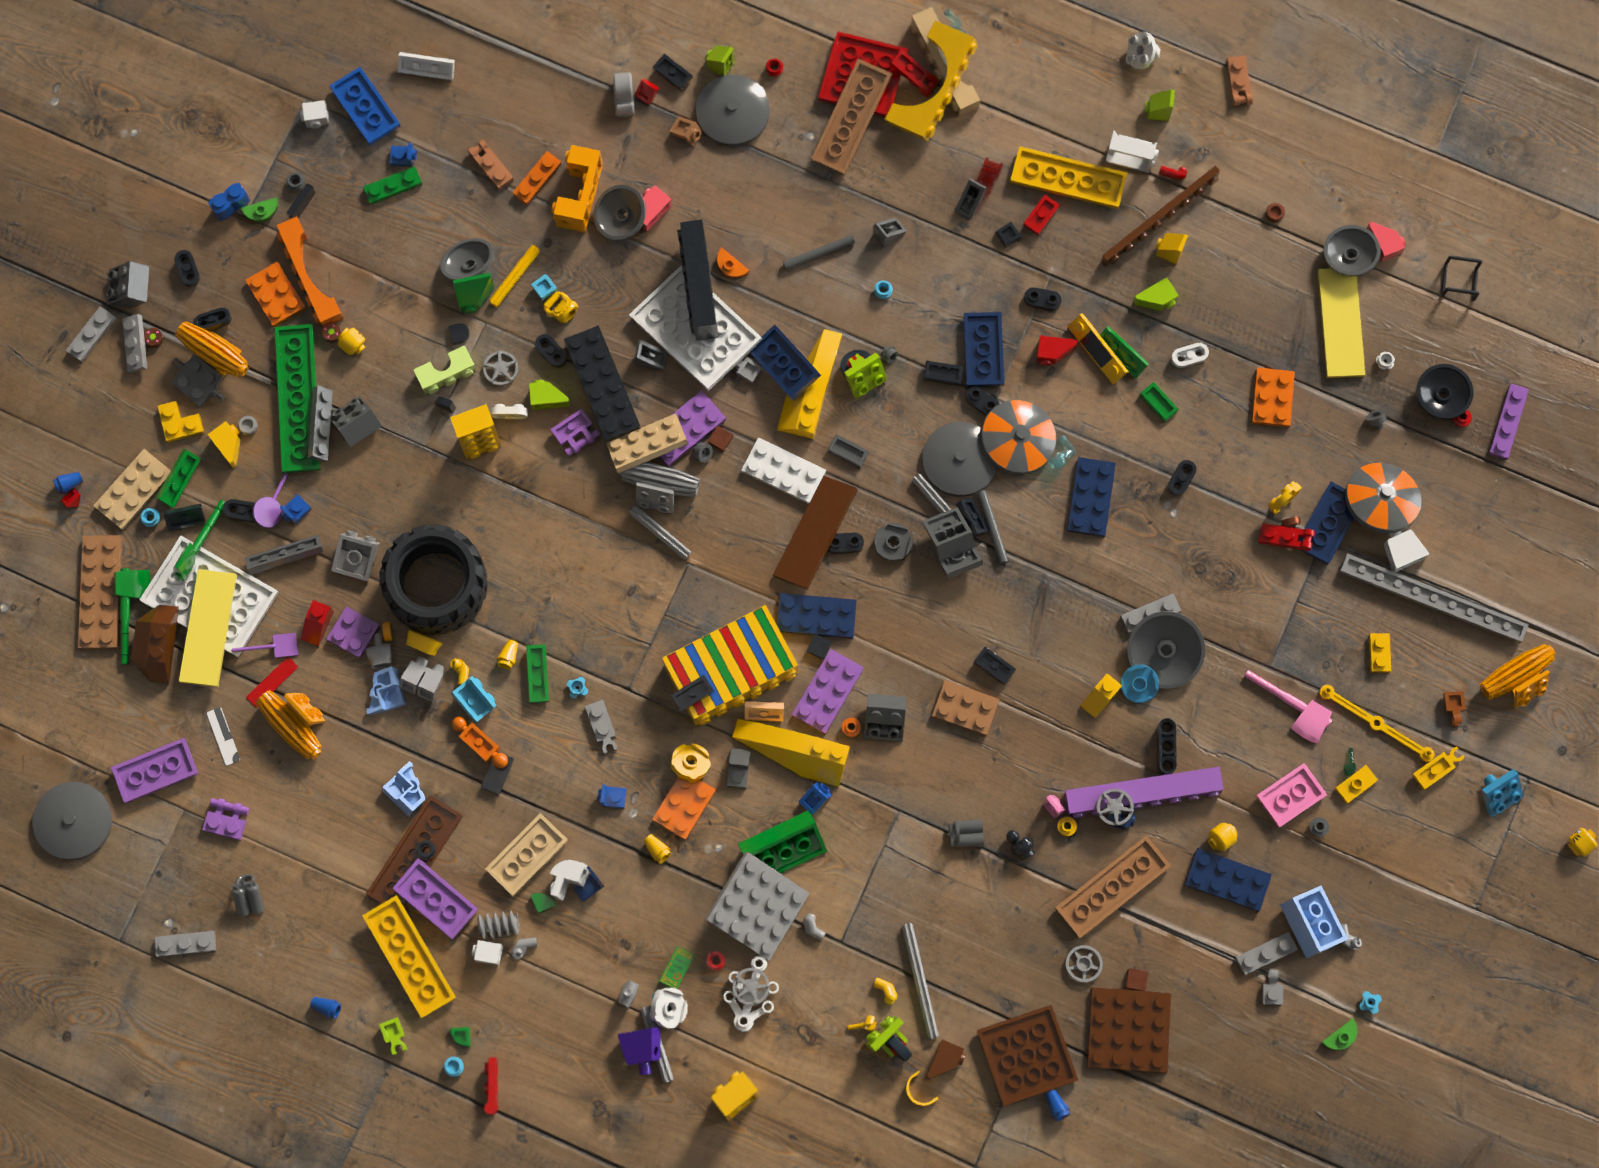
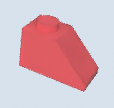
M655 185L651 189L648 188L642 196L646 204V217L644 221V230L646 231L672 206L671 198Z
M1374 222L1368 224L1366 229L1371 231L1379 241L1381 262L1402 254L1405 249V241L1402 236H1399L1397 231Z

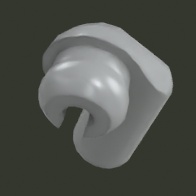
M807 914L803 918L805 932L822 941L826 932L816 927V917L814 914Z
M1347 924L1341 925L1348 938L1341 942V944L1351 950L1360 948L1362 945L1361 940L1349 934Z
M537 938L518 940L511 951L513 958L519 960L528 948L538 947Z

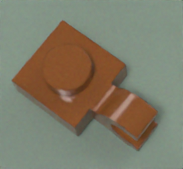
M1464 691L1444 692L1445 713H1451L1452 727L1460 726L1462 724L1461 712L1466 710Z

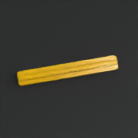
M531 245L492 295L489 299L491 305L494 307L500 305L540 253L536 246Z

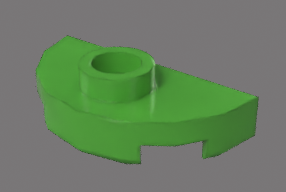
M276 197L242 207L241 209L250 220L265 222L271 219L276 209H278V199Z
M1352 1018L1321 1043L1333 1050H1343L1351 1046L1357 1036V1025Z

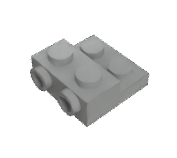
M354 531L340 534L331 571L369 581L380 543L376 542V538L371 536H365V538L357 537L358 533Z

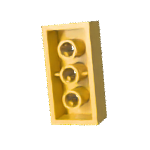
M487 404L450 417L466 459L478 458L481 453H491L498 450V447H501Z
M738 1072L734 1073L728 1078V1084L724 1087L721 1084L712 1091V1101L727 1121L759 1097L758 1090L744 1072L740 1074Z

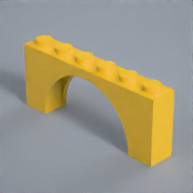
M936 20L927 38L931 43L938 46L946 57L947 76L942 88L933 98L919 105L902 106L893 103L885 118L889 125L927 142L934 135L935 126L944 115L943 110L946 104L950 103L954 88L958 87L962 72L968 68V60L971 54L973 55L977 49V41L973 36Z

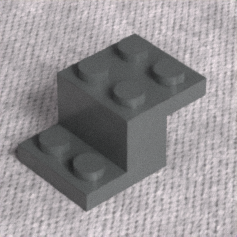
M958 507L922 521L931 539L933 553L948 579L983 565V561L974 545L972 531Z

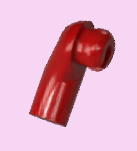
M1161 166L1159 170L1160 175L1177 180H1184L1188 173V170L1184 167L1175 170Z

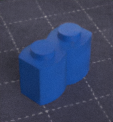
M234 183L224 193L212 197L208 204L218 220L223 221L231 217L235 211L247 206L250 199L241 184Z

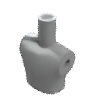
M381 633L374 634L375 646L367 648V657L371 662L373 670H382L392 666L393 648L390 643L383 644Z
M628 980L619 993L618 1003L629 1008L637 995L639 984Z

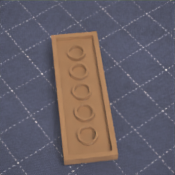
M857 60L813 153L812 161L843 175L846 174L892 73L863 60Z
M121 535L82 536L79 649H118L120 597L113 596L114 572H118L121 569Z
M1146 835L1056 906L1055 910L1076 936L1081 939L1170 868L1171 865Z

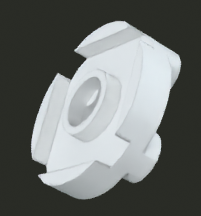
M675 988L657 990L651 1003V1020L664 1028L677 1027L676 1025L682 1023L688 1009L687 1001L682 997L683 993ZM668 1004L672 1007L671 1011H667Z

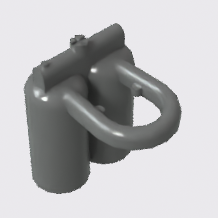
M982 819L955 821L953 824H948V837L950 838L951 847L984 846Z
M245 874L238 877L235 884L232 885V896L238 916H247L251 912L253 914L263 912L265 908L254 876ZM244 879H251V881L245 882Z

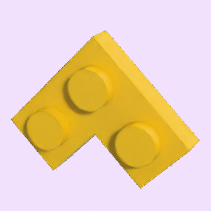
M176 401L158 405L167 443L204 433L199 414L181 418Z

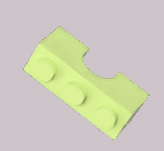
M465 345L448 353L451 364L445 371H437L431 362L413 369L425 394H433L440 387L452 385L457 379L469 377L476 371Z

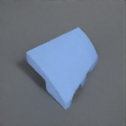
M390 666L374 672L373 688L370 691L372 698L370 708H367L368 715L382 713L406 705L403 689L399 688L400 676L397 668Z
M410 761L381 789L408 817L425 801V796L419 788L418 778H415L412 770L413 765Z

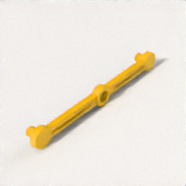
M1324 685L1320 688L1319 694L1321 698L1325 700L1331 699L1368 722L1372 730L1384 732L1419 754L1422 761L1430 762L1434 758L1433 749L1429 747L1423 748L1386 725L1382 717L1372 716L1335 693L1332 686ZM1375 720L1379 721V726L1374 725Z

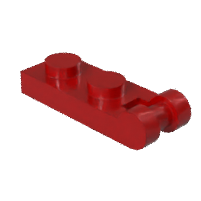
M902 49L898 51L889 63L892 68L918 88L921 94L929 97L932 89L939 84V80Z
M1262 523L1258 541L1259 544L1311 551V540L1314 538L1315 531ZM1299 538H1304V541L1299 542Z
M493 1057L488 1058V1062H485V1075H488V1083H485V1095H488V1103L485 1104L484 1111L489 1115H495L498 1112V1059Z

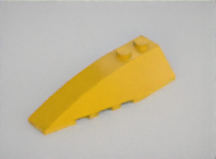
M823 330L807 358L821 376L794 401L786 395L777 427L778 431L814 440L842 338L841 333Z
M737 719L732 736L735 740L758 751L765 757L774 760L803 778L835 787L840 785L850 746L741 719Z

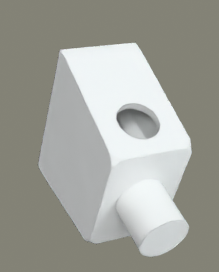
M1412 530L1403 533L1401 531L1389 533L1391 538L1384 543L1393 572L1420 562L1429 555Z

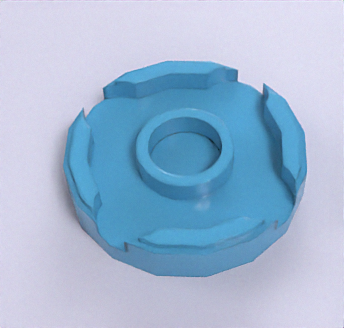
M1134 665L1123 673L1120 680L1123 695L1132 702L1145 703L1156 695L1159 688V679L1151 667Z

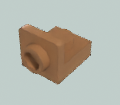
M678 116L669 132L673 136L687 140L691 146H695L703 131L696 122Z

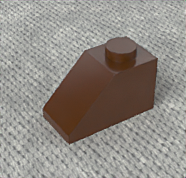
M942 1039L926 1078L932 1079L954 1070L958 1064L962 1066L966 1054H963L964 1048Z

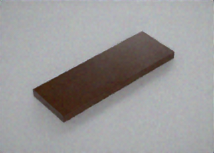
M823 475L773 574L775 578L808 590L858 491L856 487Z
M430 795L368 889L366 895L380 904L397 895L405 907L408 901L392 888L419 858L416 853L417 845L424 840H429L435 845L436 853L433 858L429 860L419 858L430 868L463 815ZM425 847L423 849L424 854H427L430 851L429 847Z

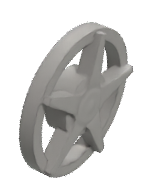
M497 351L490 354L483 364V372L486 379L497 386L510 384L518 375L519 367L516 358L505 351ZM498 355L497 362L494 364L488 363L491 358ZM501 355H506L513 361L506 363L502 361ZM515 364V373L511 377L508 374V367ZM486 367L494 370L492 379L487 375ZM498 376H506L509 379L504 382L495 381Z
M1109 789L1099 797L1096 808L1103 822L1118 826L1130 819L1134 806L1131 797L1125 791ZM1111 792L1121 793L1118 799H1111L1106 794ZM1123 796L1128 799L1130 809L1123 807L1121 802ZM1105 797L1108 801L1107 808L1100 811V802ZM1122 811L1129 812L1126 819L1118 822V814ZM1109 812L1111 815H1114L1115 822L1108 821L1102 814Z
M1086 945L1077 946L1069 952L1066 958V970L1070 977L1078 982H1091L1102 971V957L1093 947ZM1088 949L1092 952L1088 956H1080L1077 950ZM1074 953L1078 960L1076 965L1069 967L1070 956ZM1093 953L1099 959V967L1092 965L1091 957ZM1078 969L1081 971L1083 979L1073 975L1071 970ZM1090 969L1098 970L1095 976L1086 979L1087 971Z
M744 969L734 978V995L738 1001L745 1005L753 1006L760 1004L769 994V980L759 969ZM754 971L751 979L744 980L740 978L743 973ZM756 973L764 977L767 985L758 984L755 980ZM737 980L743 983L744 989L739 995L736 992ZM767 987L765 995L760 1000H757L756 993L759 988ZM747 993L753 996L755 1002H746L740 997Z

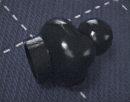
M1016 830L1008 831L1006 839L1007 842L1013 843L1011 851L1014 855L1019 856L1021 860H1025L1035 854L1032 838L1023 837L1019 840L1020 835Z

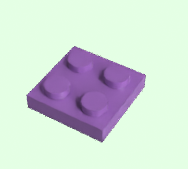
M346 606L328 635L327 641L361 659L380 625Z

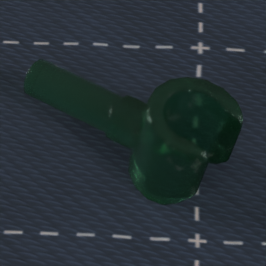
M1349 748V764L1343 766L1346 776L1353 775L1356 771L1353 748Z

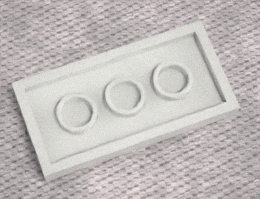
M758 437L741 472L809 504L826 470Z

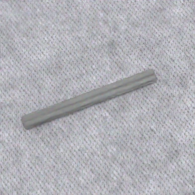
M907 923L902 926L926 1032L928 1039H936L939 1035L913 924Z

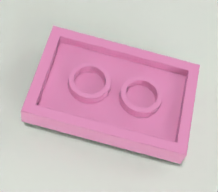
M1304 763L1259 793L1256 797L1277 827L1280 828L1326 797L1327 794Z

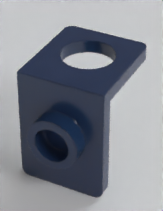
M589 866L587 869L590 874L587 876L584 887L573 886L574 891L583 902L605 887Z

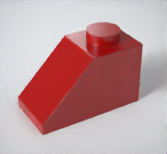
M1040 335L1036 362L1043 366L1055 365L1076 349L1077 340Z
M312 601L305 617L301 640L319 647L334 613L330 606Z

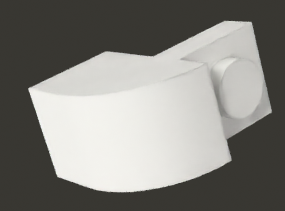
M564 860L556 864L550 872V875L556 879L551 884L550 895L556 900L563 901L569 883L584 887L589 873L588 866L574 860Z

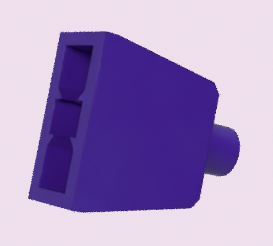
M660 1027L618 1034L627 1065L638 1064L640 1075L651 1074L650 1061L660 1060Z

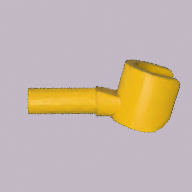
M867 1016L863 1023L848 1025V1030L864 1028L871 1032L875 1029L877 1022L874 1021V1016Z

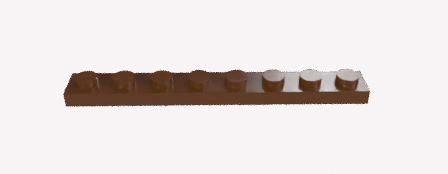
M1216 165L1103 254L1101 259L1103 265L1106 267L1110 263L1112 265L1116 263L1122 253L1130 252L1137 241L1142 242L1145 240L1151 230L1156 231L1160 228L1166 218L1168 220L1177 213L1176 210L1180 207L1182 209L1191 202V198L1194 196L1199 197L1205 191V187L1214 185L1219 180L1218 176L1220 173Z

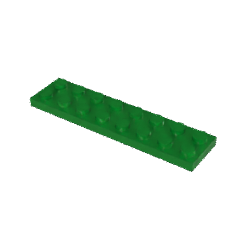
M313 324L275 327L282 473L321 471V462L308 458L313 387L317 386Z

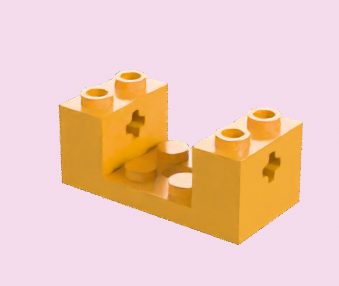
M571 145L570 151H567L565 155L566 168L569 170L570 176L583 178L582 183L584 187L583 190L579 191L578 201L558 197L557 203L554 202L552 206L553 220L556 222V227L586 233L603 162L601 151Z

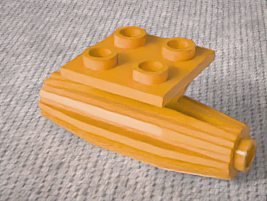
M186 321L177 329L175 337L192 353L206 361L223 376L228 373L238 378L247 373L249 369L247 366L248 362L241 356L242 351L216 333L208 332Z
M1542 644L1519 654L1497 668L1479 684L1482 693L1488 700H1492L1513 691V707L1516 709L1519 706H1526L1532 698L1542 696L1547 691L1550 672L1548 670L1543 673L1541 672L1555 660L1554 656L1556 653L1550 645Z
M271 690L262 694L257 699L256 704L267 722L289 746L306 759L317 758L321 754L320 749L322 746L309 726L325 722L322 712L316 707L313 708L309 703V698L303 693L285 694L284 697L288 703Z

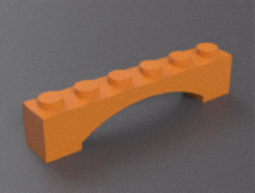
M298 217L278 224L279 232H276L280 243L284 242L286 248L283 250L287 259L291 258L293 264L290 266L294 274H299L300 276L299 286L302 291L306 290L308 294L305 299L309 308L314 307L315 312L312 314L316 323H321L322 327H324L327 323H336L343 320L334 297L329 298L320 292L306 273L303 262V242L307 237Z

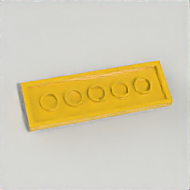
M1019 146L1010 183L1119 209L1128 173Z
M397 895L362 915L421 1018L456 998Z

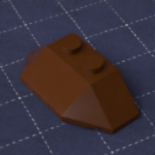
M159 604L136 621L131 660L149 681L170 683L179 612L178 606Z

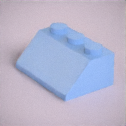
M1322 886L1298 895L1280 905L1306 959L1348 939Z

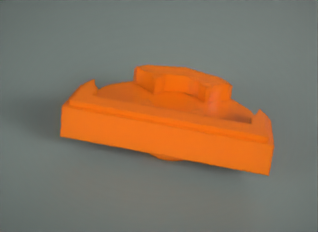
M721 247L717 255L719 270L729 278L744 277L750 273L749 269Z

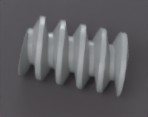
M509 911L508 917L502 912L500 918H498L495 912L492 919H490L488 913H486L485 919H482L481 915L478 914L479 934H482L484 939H487L488 933H490L492 938H495L496 932L499 937H503L504 931L507 936H511L512 930L515 935H518L520 931L518 911L516 916L513 915L512 911Z

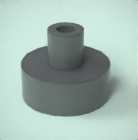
M1375 410L1366 416L1368 425L1371 427L1376 426L1377 430L1384 427L1383 423L1387 419L1383 410Z
M703 442L698 443L693 448L694 458L700 462L709 461L713 453L711 445Z

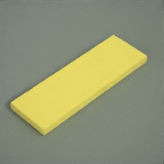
M1318 269L1326 377H1364L1365 365L1357 277L1343 276L1332 269Z
M198 569L179 677L180 683L211 687L219 686L237 574Z

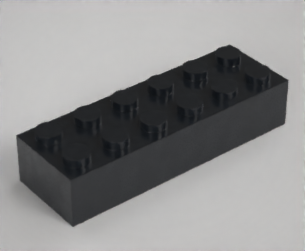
M700 219L680 222L681 229H678L677 233L691 335H695L696 341L719 338L703 221Z
M599 325L565 338V347L605 444L640 429L641 426Z

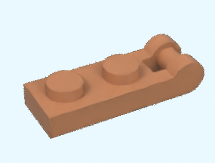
M1246 56L1227 57L1233 106H1240V104L1245 103L1246 105H1252L1253 97Z
M483 139L478 142L477 146L468 149L471 157L498 190H501L514 180L513 176ZM484 151L485 155L480 157L478 153Z

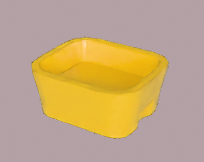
M409 630L406 645L433 656L436 655L443 644L413 630Z

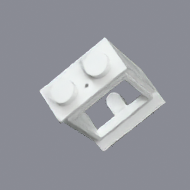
M1114 130L1106 163L1149 173L1150 167L1154 168L1159 152V150L1155 149L1157 143L1152 144V142L1120 134L1118 136Z

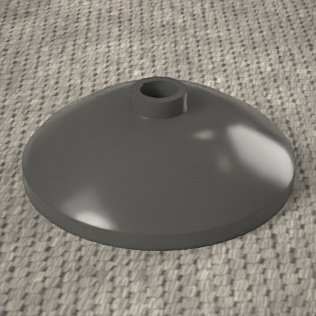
M616 185L608 188L600 195L594 207V222L598 231L603 236L615 241L626 240L634 236L641 229L646 217L644 198L636 189L627 185Z
M1347 225L1335 229L1327 237L1323 249L1324 258L1328 266L1336 273L1348 277H1357L1370 272L1377 265L1381 252L1376 236L1368 229L1357 225Z
M472 238L463 240L452 246L444 254L440 263V269L445 278L450 281L484 274L494 260V250L491 244L484 239Z

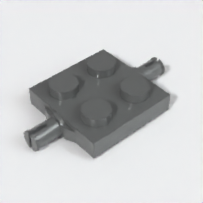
M195 354L185 364L177 357L173 359L172 364L179 369L178 375L172 381L175 387L200 407L211 397H214L219 403L223 402L225 396L217 391L219 384L225 378L222 374Z

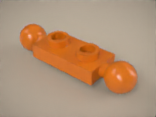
M461 716L453 719L452 728L457 732H462L459 737L487 763L493 759L492 762L496 768L502 769L507 766V756L503 753H497L501 748L471 722L467 726L466 719Z

